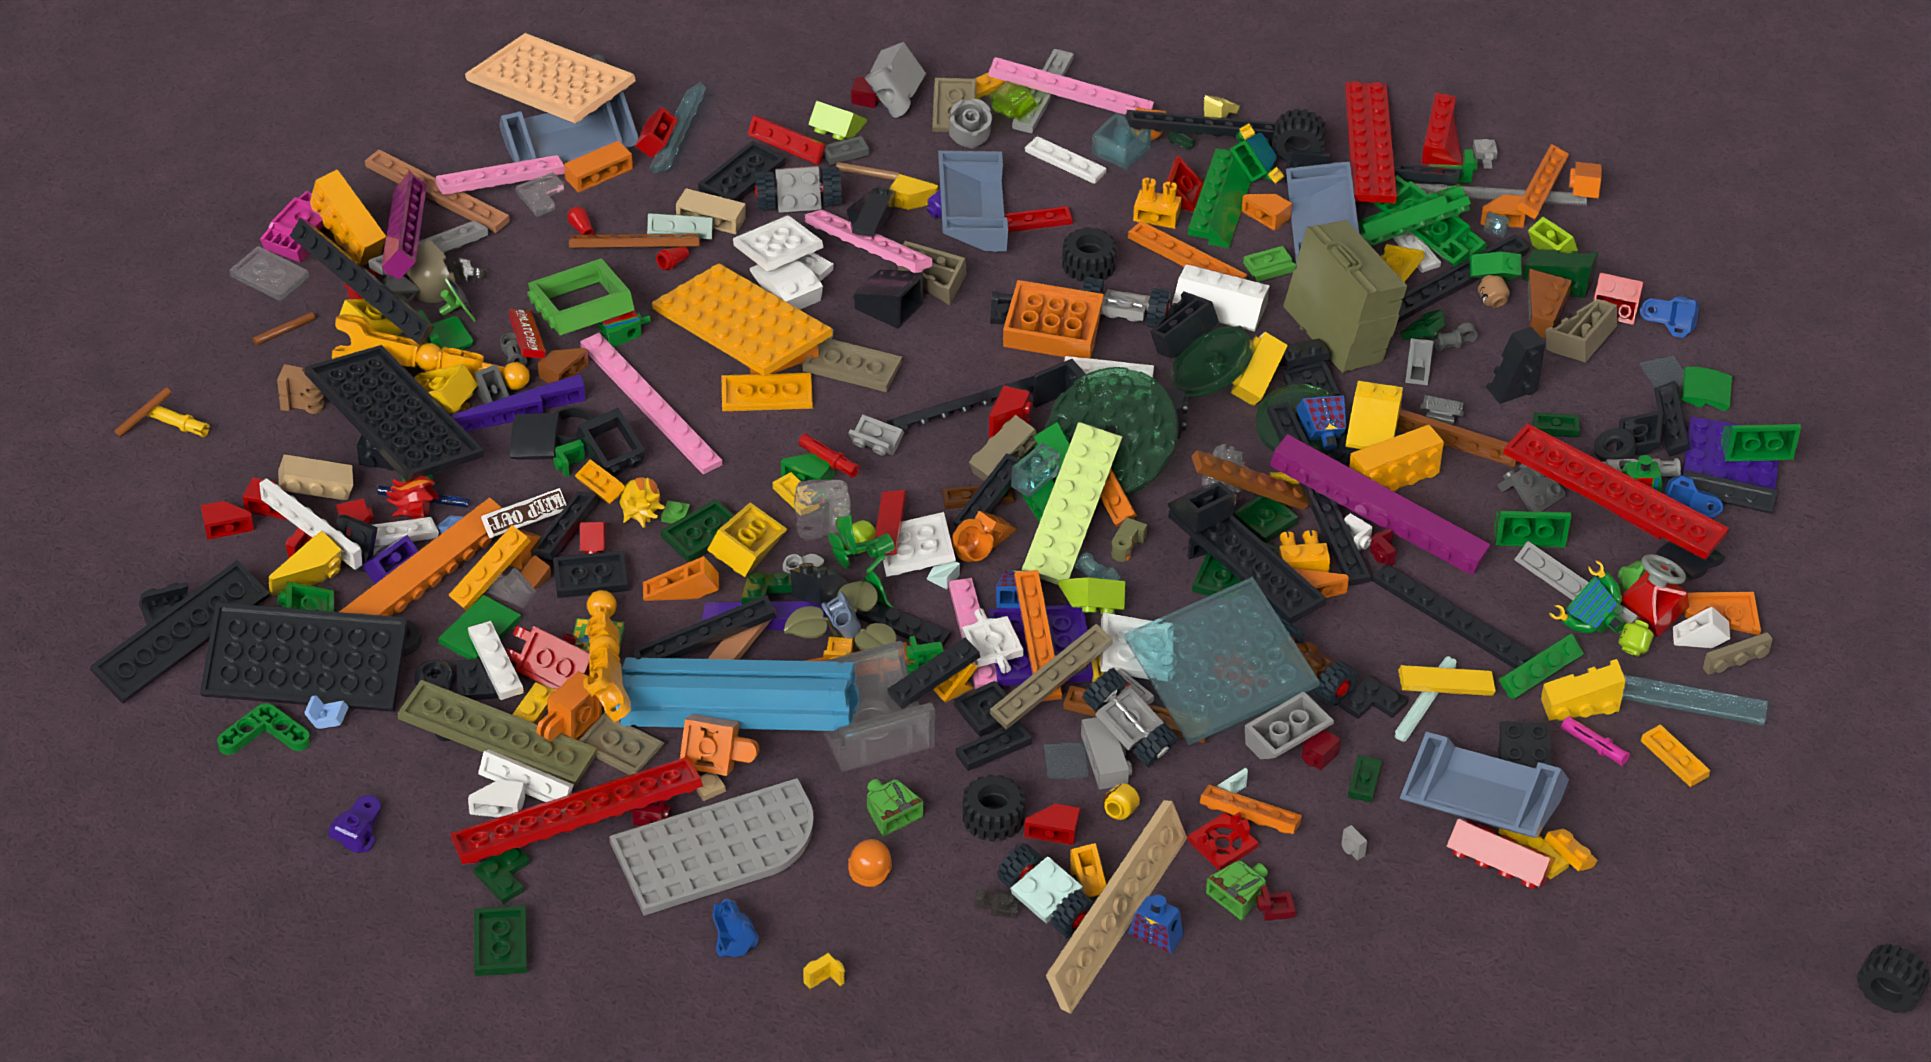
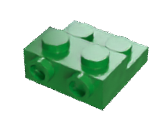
M287 582L284 591L280 590L277 604L282 605V608L334 612V591Z

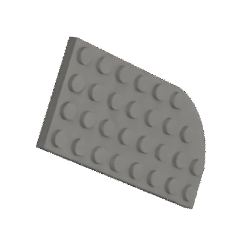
M798 778L611 835L609 836L610 844L643 916L769 877L785 870L803 854L811 840L813 833V809Z

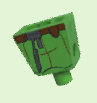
M874 779L868 784L867 789L870 792L867 794V809L882 836L923 817V801L900 781L893 780L883 785L879 779Z
M1237 861L1207 878L1206 893L1240 920H1243L1257 904L1256 898L1261 894V886L1266 884L1264 878L1268 875L1267 869L1260 863L1250 868L1242 861Z

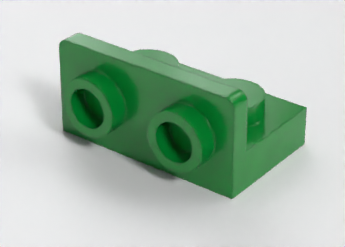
M911 636L910 646H906L907 660H910V663H906L907 675L942 653L943 647L941 642L917 645L915 636Z

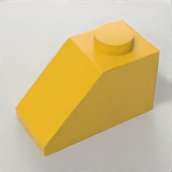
M899 174L890 187V190L896 191L894 206L907 210L927 206L928 198L938 191V185Z

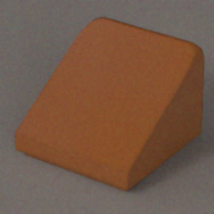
M533 556L518 575V579L535 590L551 579L550 566L537 556Z

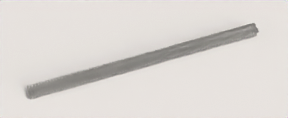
M1420 183L1415 184L1428 195L1451 187L1447 185L1444 187V185L1438 184L1437 187L1436 184H1429V186L1428 184H1421V186ZM1463 187L1464 193L1468 195L1469 199L1471 196V199L1473 197L1478 199L1479 197V200L1480 198L1483 200V197L1484 200L1486 197L1487 200L1489 198L1494 200V198L1497 199L1504 194L1523 196L1526 191H1521V189H1514L1513 191V189L1505 190V188ZM1550 191L1545 203L1547 204L1548 201L1549 204L1551 201V204L1552 202L1555 204L1556 201V204L1558 202L1563 204L1564 202L1565 205L1567 202V205L1568 203L1571 205L1572 202V205L1574 203L1579 205L1580 203L1581 206L1583 203L1584 206V203L1585 205L1587 203V197L1575 196L1572 192L1570 194L1569 192H1562L1561 194V192L1554 191L1553 193V191Z

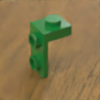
M1465 149L1462 166L1434 164L1429 166L1462 169V177L1459 182L1471 183L1473 171H1477V158H1474L1473 150Z

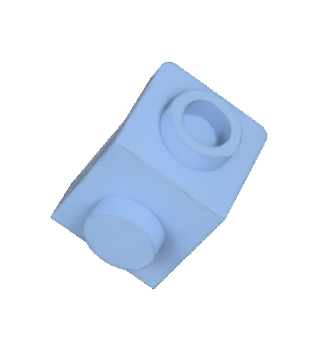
M312 696L305 710V715L315 728L335 727L341 725L348 706L344 701L323 704L318 696Z

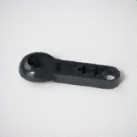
M430 659L418 666L414 674V682L417 686L423 680L450 691L455 680V673L452 666L440 659ZM435 734L436 738L440 741H450V739Z

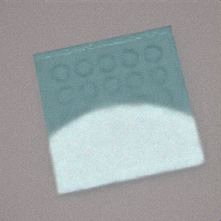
M1253 577L1124 634V639L1188 745L1279 705L1303 691L1307 692L1320 686L1315 673Z

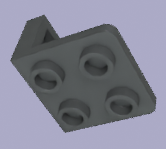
M1523 464L1519 465L1521 470L1516 472L1515 469H1512L1503 475L1505 480L1497 484L1502 492L1514 486L1529 511L1541 512L1566 495L1560 483Z

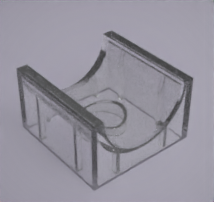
M901 641L826 660L839 663L854 662L857 677L855 685L858 686L860 698L857 713L854 714L853 724L839 727L835 731H823L841 772L934 747L935 709L932 702L920 705L916 700L904 709H901L887 692V688L908 675L904 646Z

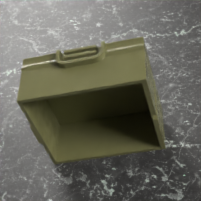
M1347 220L1323 225L1316 224L1311 227L1307 226L1296 262L1297 269H1294L1283 307L1298 322L1302 331L1307 330L1306 333L1312 340L1321 339L1330 352L1329 359L1342 373L1383 362L1386 353L1385 348L1388 347L1390 338L1393 336L1397 325L1398 313L1402 304L1401 299L1404 298L1407 285Z

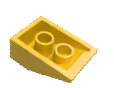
M346 299L344 301L340 315L348 314L363 317L370 327L378 332L396 336L403 333L401 329L365 299Z
M464 364L418 373L414 377L450 415L456 414L461 410V405L473 395V390L478 386Z
M1358 381L1346 447L1364 449L1395 437L1402 403L1403 387Z
M750 502L717 531L707 550L717 559L733 568L735 572L746 577L786 533L787 528Z
M321 530L269 576V594L271 596L278 595L280 590L284 591L287 582L309 586L323 582L328 577H335L341 569V549Z

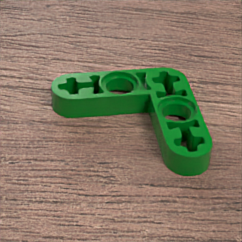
M267 703L254 708L222 732L217 738L219 751L227 755L236 753L265 730L294 751L307 749L311 741L309 732L275 706ZM280 725L289 726L283 731L276 730ZM248 726L254 728L247 733L241 731L244 727Z

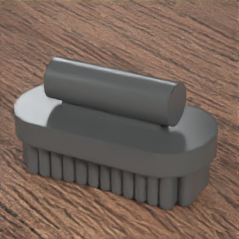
M1425 395L1423 403L1420 404V409L1427 411L1426 417L1450 425L1454 424L1455 417L1463 418L1464 416L1462 411L1464 404L1460 401Z

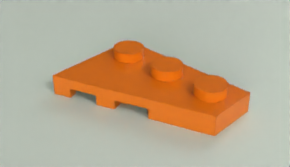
M1754 592L1688 593L1689 608L1684 612L1685 618H1690L1712 606L1729 621V629L1760 635L1761 628Z

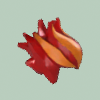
M420 476L407 482H399L393 479L394 485L390 489L394 492L387 491L386 493L391 497L387 498V501L399 507L392 514V517L406 516L412 517V519L426 518L430 508V501L439 498L437 493L430 487L435 483L425 476Z

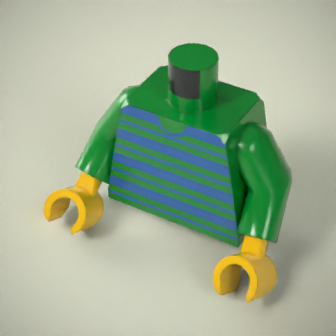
M1250 123L1241 127L1240 131L1236 134V139L1240 143L1231 147L1230 151L1251 182L1262 177L1265 180L1274 181L1276 184L1285 176L1277 167L1274 169L1273 163L1277 157L1271 148V141L1266 139L1262 133L1255 134Z
M1595 560L1600 565V569L1593 571L1588 566L1590 573L1595 575L1565 610L1560 605H1554L1560 609L1559 616L1556 617L1552 613H1549V615L1553 619H1561L1564 625L1578 633L1593 634L1597 631L1603 634L1608 628L1615 633H1619L1626 624L1618 617L1624 610L1620 605L1622 595L1619 584L1607 571H1603L1602 563L1599 560Z

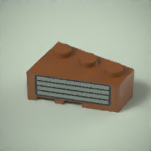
M1530 269L1527 282L1529 327H1532L1540 337L1546 338V329L1549 327L1555 328L1569 299L1572 280Z

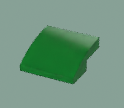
M1686 367L1683 374L1681 400L1696 407H1703L1707 403L1715 408L1726 411L1730 407L1732 376L1708 368Z

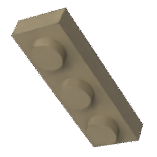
M1766 632L1708 652L1705 656L1703 669L1708 675L1714 672L1721 673L1734 665L1741 666L1749 660L1764 658L1770 652L1773 638Z

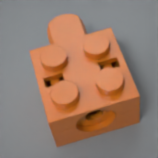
M578 671L571 678H568L560 688L549 695L547 699L548 714L539 721L536 729L537 735L542 738L544 737L549 742L554 740L559 734L578 740L602 716L601 701L595 694L591 696L584 688L583 679L587 675Z
M691 714L685 719L680 759L688 756L697 771L727 776L734 768V761L752 762L759 754V745L753 739L738 737L740 722Z

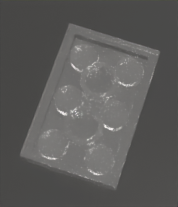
M259 246L229 270L231 277L278 301H282L309 278L308 270Z

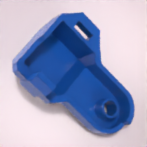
M1684 296L1675 297L1671 301L1651 298L1643 303L1640 313L1645 320L1664 323L1672 336L1684 338L1697 326L1699 304L1696 300ZM1678 329H1683V333L1675 331Z
M1680 475L1677 478L1673 477L1668 480L1664 494L1709 518L1716 517L1723 511V504L1720 498L1715 494L1697 490L1692 478ZM1713 504V507L1708 508V505Z
M724 899L721 903H715L713 920L718 930L715 948L718 956L724 958L726 956L738 957L746 955L751 947L754 948L758 943V934L752 921L744 913H740L736 902L733 900Z

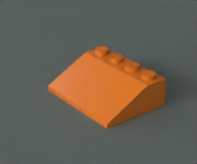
M1017 280L1003 328V347L1060 357L1070 356L1091 359L1104 294Z

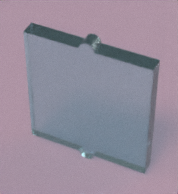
M1674 356L1660 359L1655 358V360L1640 363L1654 388L1673 381L1678 386L1683 385L1684 371Z
M1062 742V744L1044 745L1048 779L1065 778L1070 780V778L1088 777L1084 743Z

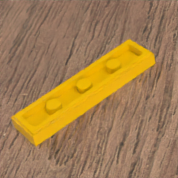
M1401 665L1398 670L1401 688L1406 691L1487 696L1494 695L1496 692L1492 671Z

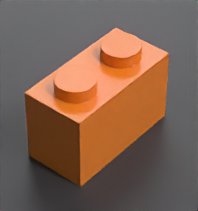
M1576 162L1575 168L1570 170L1569 188H1573V195L1591 198L1599 197L1601 164Z

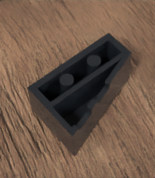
M1183 291L1181 294L1182 299L1178 303L1172 304V311L1168 316L1163 315L1150 331L1157 353L1172 359L1218 325L1219 320L1212 301Z
M1532 327L1511 334L1501 355L1503 357L1500 367H1495L1493 371L1495 377L1492 383H1488L1486 386L1499 404L1525 395H1532L1538 391L1546 343Z

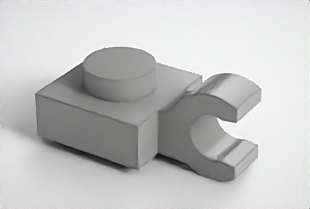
M1474 140L1475 158L1482 159L1484 169H1492L1491 160L1497 158L1495 140Z

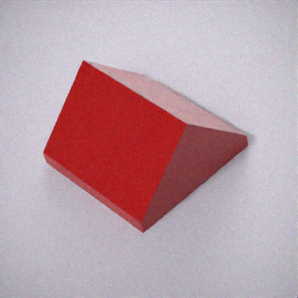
M1177 156L1166 182H1170V187H1172V182L1176 183V196L1182 197L1181 209L1194 212L1204 182L1180 156Z

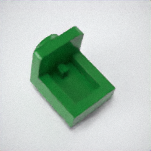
M581 439L555 448L556 457L553 458L556 470H561L563 475L568 477L569 465L585 460L584 444Z

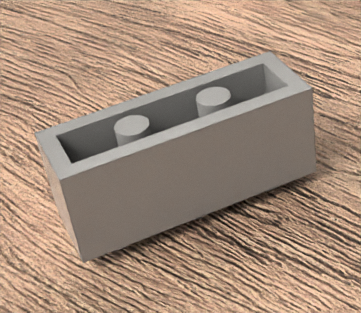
M1098 717L1083 719L1081 737L1099 789L1111 788L1121 783L1128 784V777L1132 775V767L1130 761L1125 759V746L1119 742Z

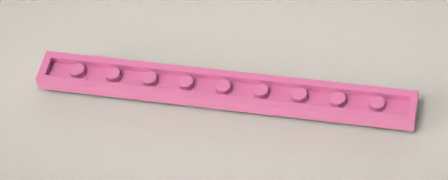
M600 333L580 341L581 348L588 349V355L702 474L722 466V459Z

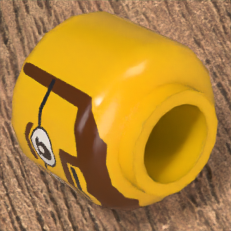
M1125 783L1115 785L1106 793L1103 799L1106 813L1117 820L1128 818L1140 804L1137 791Z

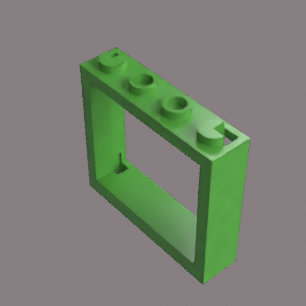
M602 258L528 283L530 291L527 292V295L530 298L531 304L535 305L537 312H541L545 321L548 320L550 328H554L559 335L634 311L630 290ZM600 282L609 292V295L559 311L549 300L550 298Z

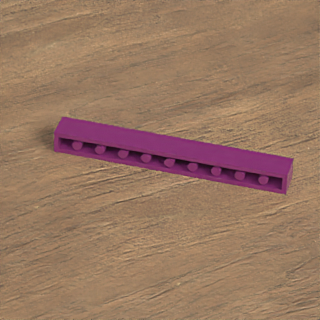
M1287 434L1274 451L1270 464L1271 467L1385 529L1390 528L1394 534L1459 568L1461 571L1474 575L1485 559L1490 544L1294 437Z

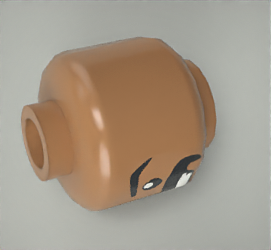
M1485 276L1478 286V293L1486 306L1497 308L1507 303L1510 290L1501 276Z

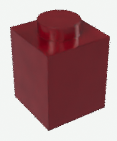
M857 76L851 88V104L876 108L877 103L881 102V100L866 79Z
M1324 729L1303 743L1301 758L1307 765L1314 766L1321 771L1339 754L1341 739Z

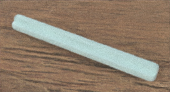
M1447 656L1438 668L1455 669L1457 661ZM1421 692L1396 729L1395 738L1404 742L1408 739L1439 692Z

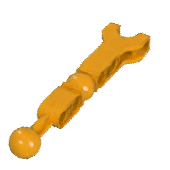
M348 314L336 317V328L349 335L351 345L337 346L332 350V359L382 345L403 366L416 367L418 365L425 371L464 364L475 381V372L494 365L483 362L484 356L478 353L447 347L441 349L433 343L420 345L410 338L375 331L363 317ZM512 362L505 367L497 365L507 388L520 390L528 384L530 375L529 370L524 364Z
M598 590L593 592L587 601V610L592 616L587 623L590 643V676L583 679V685L591 696L595 694L598 697L607 716L613 722H616L630 713L631 701L623 687L622 667L619 662V629L610 619L615 613L617 602L610 592ZM621 704L619 709L616 711L615 706Z

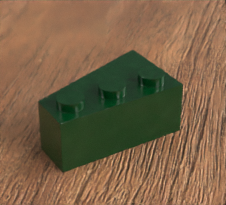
M1533 249L1525 264L1523 280L1528 282L1530 269L1572 280L1570 295L1585 299L1593 284L1598 252L1592 251L1591 254H1579V251L1560 253L1559 250Z

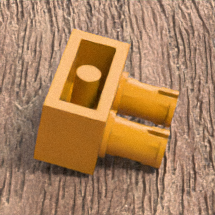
M1144 178L1142 180V190L1139 191L1134 205L1133 221H1143L1147 224L1175 229L1181 213L1182 197L1176 196V183L1172 182V187H1170V182H1165L1163 184V194L1155 192V179L1151 178L1150 184L1149 178Z
M1312 530V536L1310 531H1305L1302 535L1305 544L1296 545L1293 532H1288L1289 537H1287L1286 532L1280 534L1282 546L1279 548V557L1292 568L1329 572L1330 558L1327 544L1319 543L1316 531Z

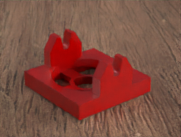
M1226 812L1189 834L1187 839L1219 871L1257 849L1259 844L1250 835L1248 820L1246 818L1241 820L1240 812L1232 817ZM1228 828L1234 832L1229 835H1220L1214 829ZM1241 837L1242 845L1236 850L1232 847L1233 841ZM1224 838L1230 842V845L1226 848H1221L1216 845V841ZM1217 851L1227 852L1228 854H1219Z

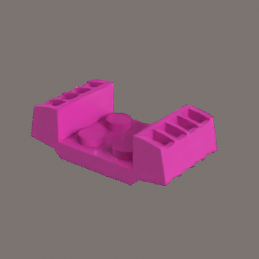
M306 191L298 198L295 197L271 221L268 230L260 238L264 250L298 261L299 263L306 259L309 252L293 240L290 234L299 218L306 219L318 230L324 226L321 216L311 208L310 199L312 193Z

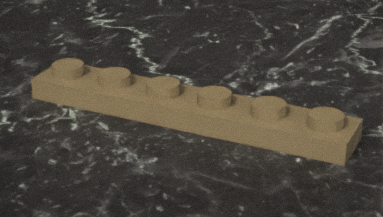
M1095 624L990 709V714L1007 730L1113 644V639L1101 627Z

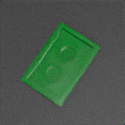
M483 595L438 638L439 644L467 659L480 658L468 634V628L491 621L501 640L521 621V614Z

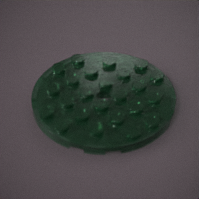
M1126 367L1098 369L1073 382L1074 385L1065 393L1062 392L1053 404V410L1049 420L1046 421L1045 429L1058 422L1071 442L1078 422L1104 431L1116 428L1115 435L1121 436L1122 439L1111 469L1126 496L1141 490L1164 470L1175 450L1178 438V416L1173 401L1154 378L1141 371L1129 370Z

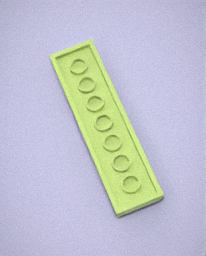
M1078 422L1022 571L1038 570L1040 579L1057 585L1058 580L1070 578L1121 443V436Z

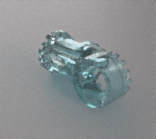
M1083 553L1082 557L1080 556V559H1077L1078 562H1075V568L1083 571L1087 577L1120 581V577L1114 568L1109 567L1106 569L1102 564H1098L1091 553Z

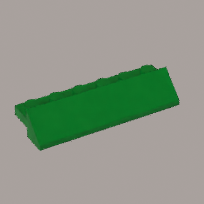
M1215 149L1188 228V235L1209 239V245L1230 248L1242 212L1243 196L1248 194L1251 185L1250 179L1229 150Z
M1397 175L1395 177L1396 203H1371L1383 212L1428 194L1413 182L1407 183ZM1456 215L1410 232L1453 266L1464 262L1471 255H1476L1487 248L1486 242L1471 232L1470 226Z
M1457 184L1358 220L1359 234L1372 246L1469 211V204L1471 203L1468 195L1464 193L1462 185Z

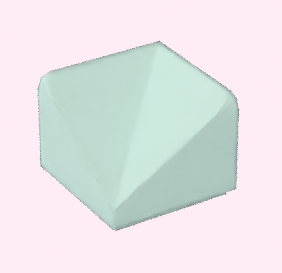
M952 561L943 565L933 566L927 580L947 589L949 581L956 580L959 577L960 563Z

